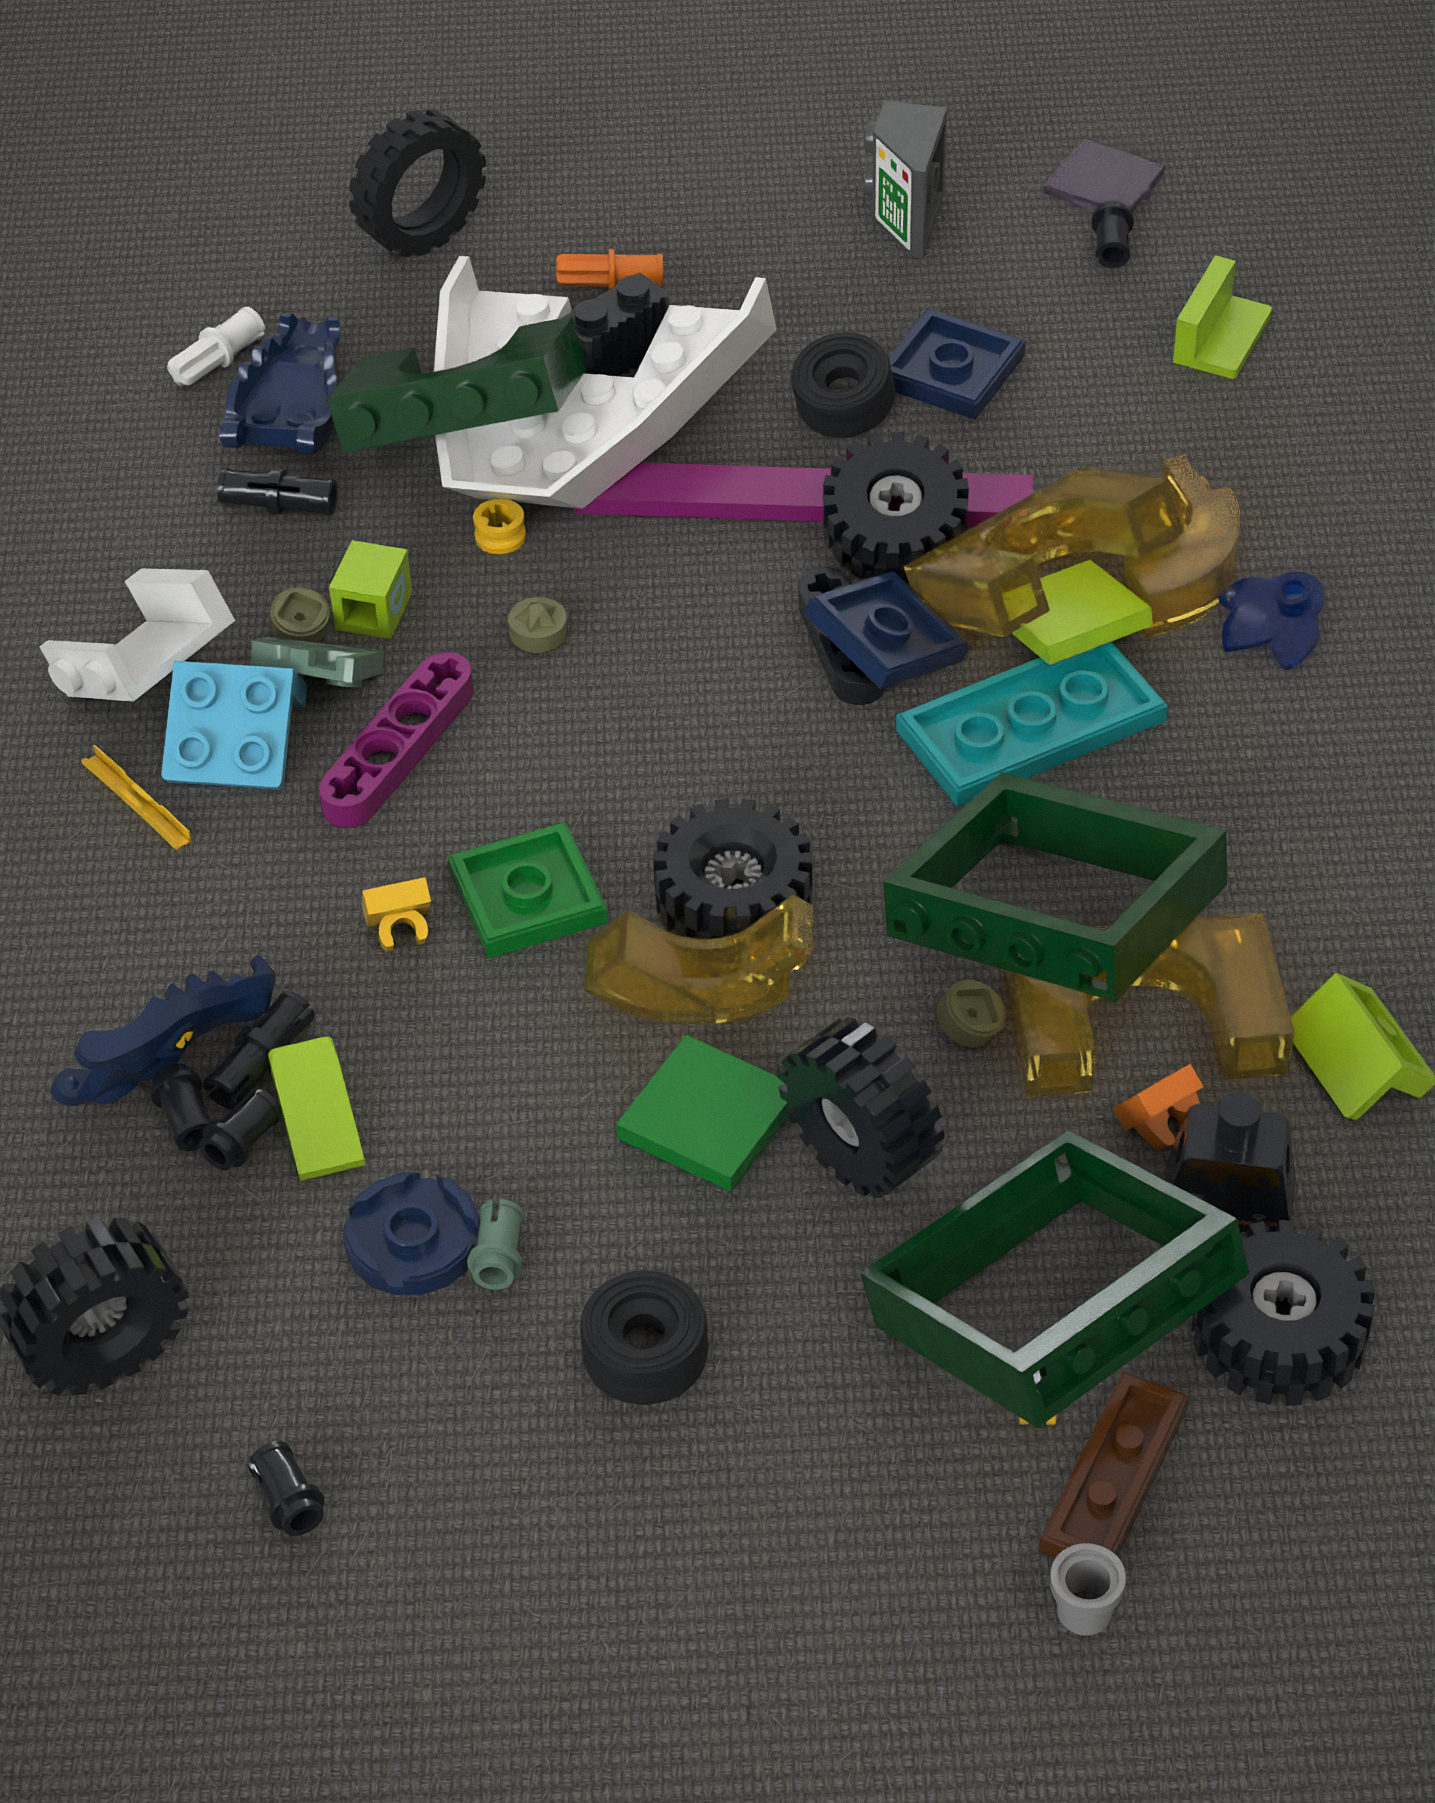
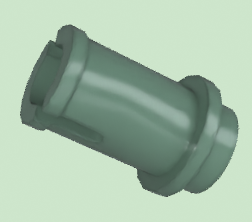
M506 1199L499 1200L497 1221L493 1220L494 1201L489 1200L482 1205L479 1213L480 1225L477 1246L471 1249L467 1259L468 1269L472 1273L474 1281L478 1285L492 1290L504 1289L510 1286L513 1280L521 1273L523 1266L522 1257L518 1253L520 1228L524 1219L523 1210L518 1204Z

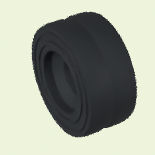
M841 332L823 336L806 346L793 364L791 385L799 415L812 430L822 435L843 438L863 434L880 424L892 408L895 397V385L889 358L876 341L865 335ZM851 377L858 381L857 385L850 391L837 393L828 389L830 384L839 378Z
M645 1270L633 1271L606 1281L590 1296L580 1320L582 1358L586 1371L600 1390L622 1402L650 1405L676 1398L697 1381L706 1364L708 1356V1331L705 1309L691 1287L682 1280L666 1273ZM640 1326L654 1327L664 1335L659 1344L647 1349L631 1346L626 1342L625 1337L632 1329Z

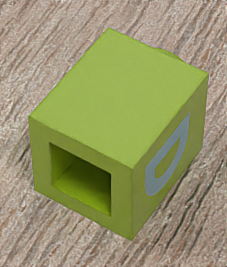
M351 541L329 586L335 630L391 640L413 592L408 549Z

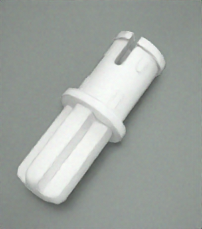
M243 307L221 325L215 328L207 327L202 330L197 342L169 360L167 370L172 375L173 381L179 386L191 385L220 365L226 368L232 364L234 356L239 351L265 336L263 320L252 308Z

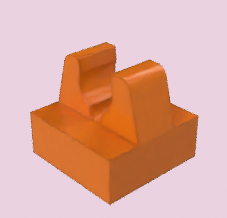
M1188 1064L1112 1109L1125 1131L1134 1127L1155 1150L1160 1151L1175 1143V1137L1168 1128L1169 1116L1176 1118L1182 1126L1189 1107L1200 1104L1196 1091L1204 1086L1191 1064Z

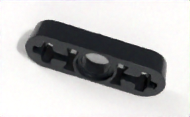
M818 567L811 569L802 575L798 583L799 611L832 690L840 700L849 704L865 705L875 702L884 694L886 688L880 690L859 668L861 677H858L854 671H850V663L853 662L804 614L810 597L851 585V580L843 571L836 568Z

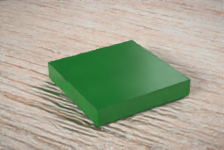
M566 822L447 856L449 872L487 958L608 923L607 907Z
M685 1035L616 1123L617 1139L732 1192L786 1120L788 1115L785 1110L791 1107L789 1102L781 1099L778 1087L784 1083L776 1075L689 1035Z

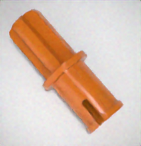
M608 249V254H560L557 256L556 281L560 286L608 287L609 291L623 277L638 273L643 274L661 288L663 286L662 254L623 255L615 254L614 249Z

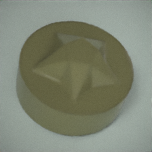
M304 587L290 588L281 592L273 600L270 609L272 632L276 638L319 643L328 633L330 626V609L326 599L320 593Z
M546 597L528 598L514 605L508 614L510 639L516 647L523 651L531 653L548 652L559 647L567 638L566 610L559 602Z
M966 979L953 984L941 998L937 1006V1018L943 1031L953 1041L966 1047L978 1048L987 1045L1003 1028L1006 1021V1010L1001 998L991 987L980 981Z

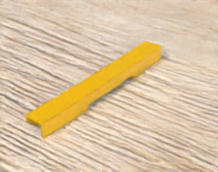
M93 745L95 755L89 759H82V764L136 811L175 850L190 843V831L163 805H159L139 785L131 780L119 765L97 746Z

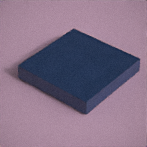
M927 308L888 357L891 364L895 392L976 420L1025 356V340Z
M894 571L810 597L804 614L880 690L961 662L970 646Z

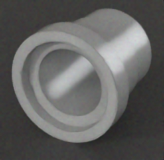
M1091 1543L1070 1546L1055 1558L1051 1567L1050 1588L1057 1603L1058 1618L1066 1629L1075 1634L1094 1635L1103 1631L1111 1622L1114 1608L1123 1598L1126 1585L1125 1568L1121 1560L1112 1551L1103 1546ZM1087 1591L1098 1595L1099 1598L1091 1600L1082 1599L1075 1596L1074 1593Z

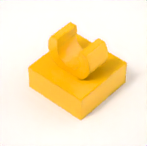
M426 877L363 890L362 907L367 927L379 925L378 939L385 952L393 950L394 943L391 930L399 923H407L413 927L418 945L426 943L428 926L423 915L429 914L431 905Z

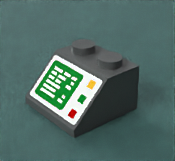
M884 100L877 121L869 120L866 129L865 152L873 153V164L869 163L867 167L864 193L867 196H872V218L912 257L923 259L945 195L947 108Z

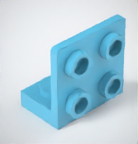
M174 661L161 773L162 778L171 783L281 789L284 785L292 707L305 708L307 684L293 668Z

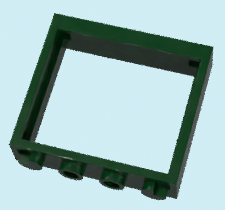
M1000 773L883 881L887 936L1116 1002L1227 886V830ZM1011 817L1017 818V821H1013ZM1001 841L1154 881L1106 931L953 889ZM1102 971H1106V982L1092 978V976L1098 977Z
M1067 1130L860 1272L877 1328L1036 1428H1039L1248 1276L1249 1269L1237 1218ZM1066 1153L1068 1162L1065 1164L1056 1158ZM1080 1201L1163 1246L1015 1353L934 1304Z

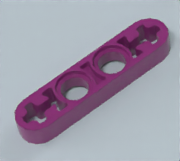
M441 652L431 655L422 661L328 770L319 783L321 810L326 821L334 826L348 828L364 824L375 815L470 702L474 694L471 664L465 657L457 653ZM410 713H421L429 717L424 723L414 726L404 725L399 722V719ZM378 751L392 752L397 755L395 759L386 764L376 765L366 761L368 756ZM358 790V796L353 795Z

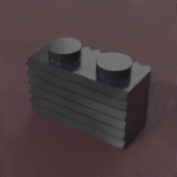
M638 273L623 277L614 288L593 300L580 302L576 305L574 311L565 315L564 317L573 316L587 368L584 374L622 377V373L630 374V369H638V364L642 363L669 308V292L643 274Z

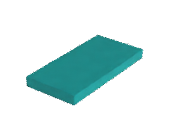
M1109 642L1052 665H1049L1039 657L897 714L896 731L954 804L959 807L970 802L1000 773L1026 779L1165 722L1168 706L1113 642Z

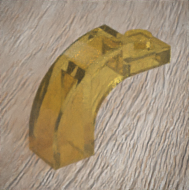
M1185 455L1163 460L1159 502L1181 537L1166 546L1127 556L1124 561L1123 585L1151 606L1153 625L1140 630L1145 638L1182 628L1206 615L1223 599L1231 586L1235 574L1241 524L1240 508L1236 495L1231 486L1211 490L1207 479L1203 475L1196 473Z
M793 894L747 929L731 936L716 939H695L675 935L628 910L589 940L584 991L619 1010L665 1023L719 1024L763 1013L788 999L789 972L800 968L811 956L814 945L812 937L814 906Z

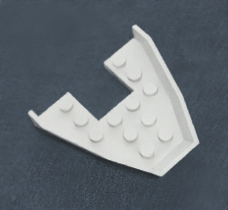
M459 256L440 290L434 372L461 366L496 352L509 341L519 326L564 317L572 312L569 298L541 294L479 291L470 258L468 256ZM755 277L740 310L669 305L634 378L603 374H583L558 412L435 435L442 487L478 499L492 500L502 498L518 503L583 509L673 437L777 330L766 278Z

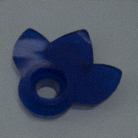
M1289 572L1278 576L1274 580L1256 576L1248 577L1229 585L1218 596L1219 602L1225 608L1232 611L1227 616L1222 630V646L1227 652L1270 643L1277 662L1285 670H1289L1302 662L1315 648L1319 640L1316 618L1324 606L1325 597L1321 583L1310 574ZM1301 595L1296 599H1287L1289 596Z

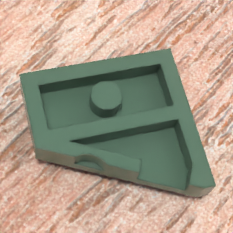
M266 637L252 641L250 664L263 667L293 668L303 680L305 675L325 678L327 679L326 683L330 685L362 687L364 679L382 674L384 651Z

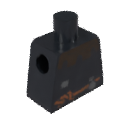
M1242 1093L1226 1096L1219 1106L1199 1103L1192 1105L1186 1113L1168 1157L1165 1181L1237 1218L1240 1232L1248 1233L1249 1224L1264 1221L1267 1232L1277 1231L1278 1221H1292L1296 1175L1289 1119L1282 1114L1262 1112L1257 1100Z

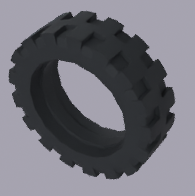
M427 109L426 114L419 110L406 113L405 119L395 118L386 124L387 130L382 135L376 133L368 143L371 147L366 155L361 154L355 165L358 172L356 177L351 178L349 191L353 194V199L349 201L351 213L357 217L355 219L356 224L388 251H394L404 257H409L411 252L418 256L430 252V247L436 245L439 248L449 241L448 236L454 230L459 232L467 223L464 218L469 211H475L480 200L477 198L479 189H484L486 176L482 173V168L486 167L485 154L479 151L482 147L480 142L451 118L431 109ZM443 149L444 165L442 173L430 197L416 210L404 216L393 217L392 200L396 186L405 171L419 157L433 150Z

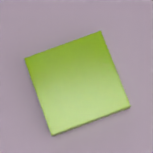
M1091 560L988 598L990 616L1049 665L1153 625L1151 606Z

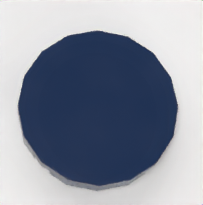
M402 1172L376 1181L355 1198L349 1208L350 1216L346 1221V1226L344 1224L343 1241L345 1252L353 1271L371 1287L393 1295H424L449 1286L468 1271V1255L471 1249L477 1246L480 1221L471 1196L453 1180L436 1175V1181L430 1178H420L419 1172Z

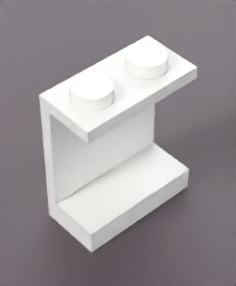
M141 568L129 577L125 583L143 613L146 622L115 646L114 644L46 641L40 646V649L49 663L48 672L54 684L66 693L68 697L134 702L173 671L174 661H185L235 621L209 571Z

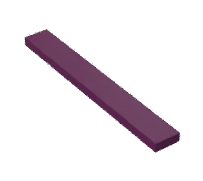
M640 462L583 509L574 508V514L823 522V483L826 475L831 476V468ZM963 473V479L967 478L969 486L968 526L1031 528L1033 475ZM892 496L888 504V510H900V506L903 504L901 496H898V499H894V496Z

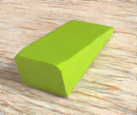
M326 1036L272 1049L268 1053L272 1079L300 1181L365 1166V1158L333 1039Z

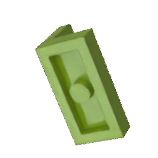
M1214 256L1177 318L1173 363L1230 379L1238 376L1271 318L1272 307L1232 295L1235 260Z
M1335 973L1284 1023V1030L1339 1110L1349 1119L1358 1120L1391 1087L1421 1098L1435 1085L1434 1073L1373 989L1341 974Z

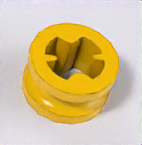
M502 498L488 500L480 504L473 514L474 535L477 546L490 554H506L519 549L526 539L523 508L515 501Z

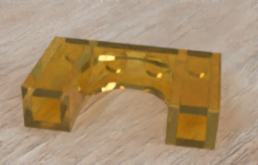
M1081 466L905 565L904 569L910 587L950 626L1006 637L1050 611L1036 567L1037 564L1059 556L1086 551H1100L1142 558L1183 534L1184 530L1168 479Z
M1264 913L1225 914L1218 917L1195 918L1132 986L1146 985L1169 989L1186 997L1202 1011L1211 1029L1223 1080L1287 1075L1289 1073L1295 1032ZM1099 925L1093 928L1106 931L1110 926ZM1003 970V980L1026 1098L1092 1092L1096 1050L1087 1011L1100 997ZM1102 971L1098 977L1092 976V978L1106 982V971Z

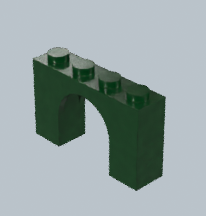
M573 316L519 326L509 341L496 352L476 361L441 371L422 373L414 347L363 357L329 395L327 402L341 449L344 453L558 412L587 368Z

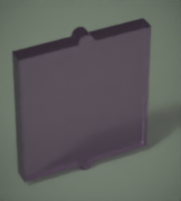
M1082 139L1066 159L1062 158L1058 161V169L1044 184V194L1095 211L1102 203L1109 200H1117L1124 203L1133 213L1142 200L1150 199L1151 189L1164 175L1165 165Z

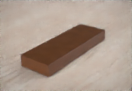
M1122 1371L1040 1537L1039 1552L1056 1558L1063 1550L1070 1546L1091 1543L1109 1549L1118 1557L1187 1412L1188 1395Z

